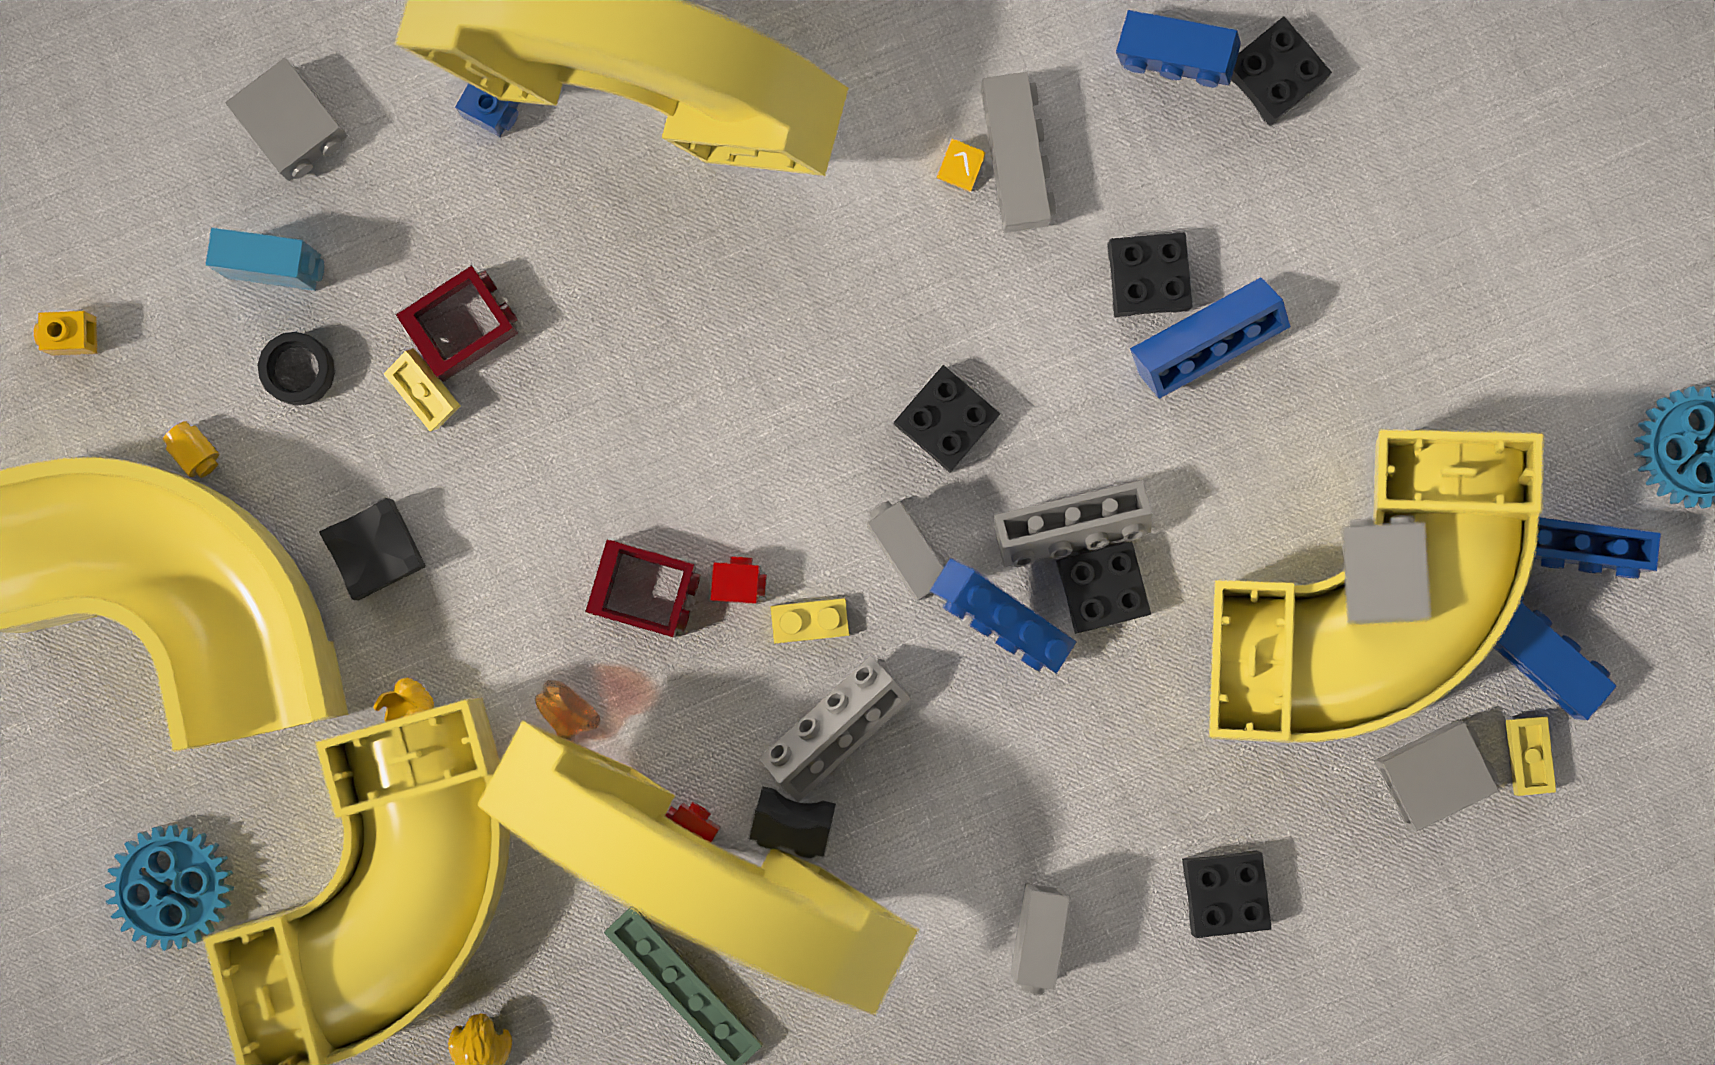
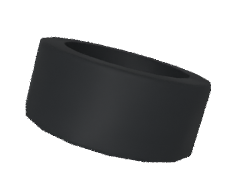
M299 332L282 333L271 339L261 351L257 364L259 379L265 390L276 399L296 406L312 404L321 399L331 388L335 376L334 359L327 347L312 336ZM294 347L305 348L313 353L318 361L319 369L317 378L312 385L299 391L284 388L275 376L277 359L284 351Z

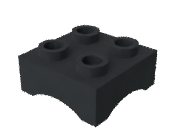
M1283 16L1238 53L1231 81L1249 98L1262 119L1270 127L1299 101L1326 81L1332 71L1286 17Z
M1186 232L1110 239L1107 248L1111 270L1114 318L1150 313L1188 312L1193 307Z
M942 365L897 417L893 425L951 473L1001 413L946 366Z
M385 498L366 510L319 531L324 544L331 553L342 575L352 600L359 601L426 567L393 499Z
M1132 541L1056 561L1075 634L1151 615Z
M762 786L748 840L756 841L757 845L766 849H777L779 847L794 850L795 854L804 858L824 857L836 803L824 800L817 803H800L784 797L776 789Z
M1256 850L1228 855L1182 859L1192 936L1204 938L1272 930L1263 853Z

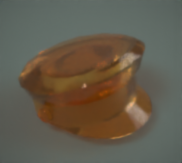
M546 681L542 691L535 697L538 710L553 727L556 734L575 743V736L580 732L592 731L600 726V716L594 708L572 688L560 681Z

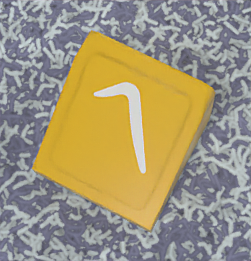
M951 139L936 179L971 192L985 159L986 152Z

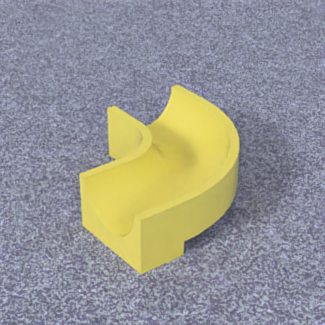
M407 0L396 40V45L502 101L557 106L562 84H569L604 91L646 105L667 116L662 134L664 140L701 161L712 164L825 176L848 92V87L784 45L740 23L682 0Z
M1379 430L1375 444L1374 525L1391 524L1390 519L1396 517H1415V523H1425L1430 619L1419 622L1347 625L1344 571L1325 581L1308 585L1215 580L1209 737L1218 740L1279 743H1320L1352 738L1380 730L1408 718L1438 700L1461 682L1483 660L1505 630L1518 606L1529 577L1536 547L1538 516L1541 513L1543 433Z
M96 457L62 458L0 470V633H27L95 618L97 615L110 618L127 627L142 641L155 664L173 751L207 747L349 715L334 642L327 639L320 611L306 580L294 560L276 537L253 515L230 498L204 484L181 475L124 460Z
M483 698L466 699L315 742L335 818L341 817L343 824V850L333 878L326 888L305 906L235 925L203 938L237 1065H331L356 1056L383 1042L409 1024L437 1000L465 969L480 946L495 915L504 886L510 846V829L478 806L500 764Z
M524 721L521 722L478 803L479 807L536 849L576 875L685 936L749 967L803 990L874 1015L876 1014L919 931L918 928L821 866L785 851L770 849L760 867L715 846L665 817L675 795L633 767Z

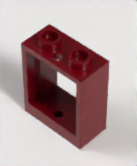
M472 265L395 314L435 376L442 382H445L518 334L513 326V323L518 321L514 312L506 301L500 305L492 294L498 290L493 280L486 271L479 274ZM473 283L500 325L446 360L419 317Z
M606 539L585 612L676 638L678 631L685 632L690 611L685 609L688 595H696L701 574L695 573L697 568L695 564ZM622 554L683 571L668 626L607 609Z

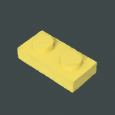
M414 348L406 350L384 373L430 432L439 429L461 407Z
M845 598L770 606L774 644L849 636Z
M1548 716L1507 719L1506 729L1514 795L1555 793L1556 786Z

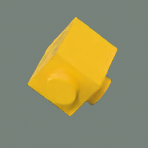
M85 311L38 313V323L34 326L35 343L39 346V351L52 356L97 354V317Z

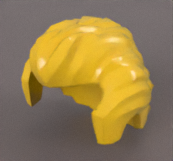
M404 677L394 685L393 691L384 692L379 695L373 708L379 711L381 708L386 707L384 720L389 722L434 709V700L419 682Z
M480 1013L469 1016V1020L466 1022L463 1030L462 1026L454 1027L449 1037L448 1048L456 1065H505L512 1049V1036L509 1030L502 1029L503 1034L498 1035L494 1029L492 1019L488 1018L487 1014Z

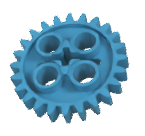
M1695 386L1685 388L1683 394L1680 390L1669 393L1670 400L1666 397L1658 399L1656 403L1659 409L1651 408L1646 410L1645 413L1652 421H1644L1638 424V427L1645 431L1646 434L1634 438L1635 442L1644 445V450L1636 452L1634 457L1645 458L1646 463L1638 468V471H1650L1652 475L1646 481V485L1659 483L1660 487L1656 494L1658 497L1671 492L1670 504H1678L1684 499L1685 508H1693L1698 502L1700 508L1703 509L1711 507L1712 501L1715 503V431L1709 434L1715 421V394L1712 396L1710 387L1701 388L1697 393ZM1691 412L1699 419L1697 430L1693 429L1689 424ZM1703 440L1698 446L1694 443L1695 441ZM1668 442L1673 443L1676 447L1677 455L1674 460L1666 453ZM1697 449L1701 452V454L1693 455ZM1685 462V465L1681 470V474H1678V467ZM1698 465L1702 466L1706 471L1707 475L1704 483L1697 479L1696 469Z
M177 824L168 826L166 834L162 826L152 828V837L146 831L138 833L139 844L133 840L125 842L124 845L129 854L122 852L115 854L114 857L121 866L109 868L107 871L116 877V881L105 884V888L115 891V896L106 900V904H117L119 908L112 914L111 918L123 917L126 920L121 926L120 931L123 932L133 928L135 930L132 937L133 942L139 941L146 936V948L156 946L159 940L162 951L171 949L173 941L178 949L187 947L188 939L193 944L202 941L200 931L207 935L215 931L210 920L221 922L225 919L218 909L231 906V902L223 898V893L234 890V886L224 884V878L232 875L233 871L221 870L220 867L228 857L221 856L216 858L214 856L219 844L215 843L206 847L204 845L207 838L206 833L199 834L193 839V827L184 828L180 835ZM161 851L166 852L171 859V865L167 871L163 870L158 864L157 858ZM142 868H146V871L153 877L145 876L141 872ZM193 871L199 873L203 879V886L200 891L195 890L190 885L189 877ZM172 880L173 883L171 884V889L175 891V893L168 894L167 891L169 886L164 882ZM140 884L145 885L149 889L150 898L147 903L142 902L137 896V888ZM186 897L195 899L198 902V906H193V903ZM172 904L177 905L182 911L180 923L173 922L170 919L169 908Z

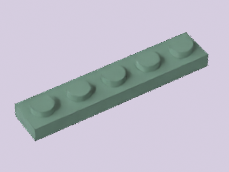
M629 907L603 932L726 1065H743L762 1047L763 1043L640 911Z

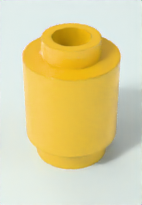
M183 421L175 425L164 435L163 441L167 445L166 451L189 477L198 475L200 478H203L218 466L216 460L220 453L196 426H191L187 421Z

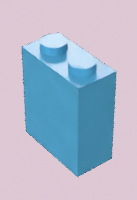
M211 227L205 265L227 279L316 291L317 281L320 282L323 278L324 260L321 259V254L303 240Z

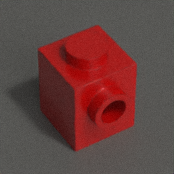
M731 556L730 563L713 562L711 601L758 604V597H765L767 574H760V566L752 565L753 558Z
M693 801L690 806L682 803L678 809L671 806L665 814V817L710 843L721 828L708 819L711 813L707 809Z

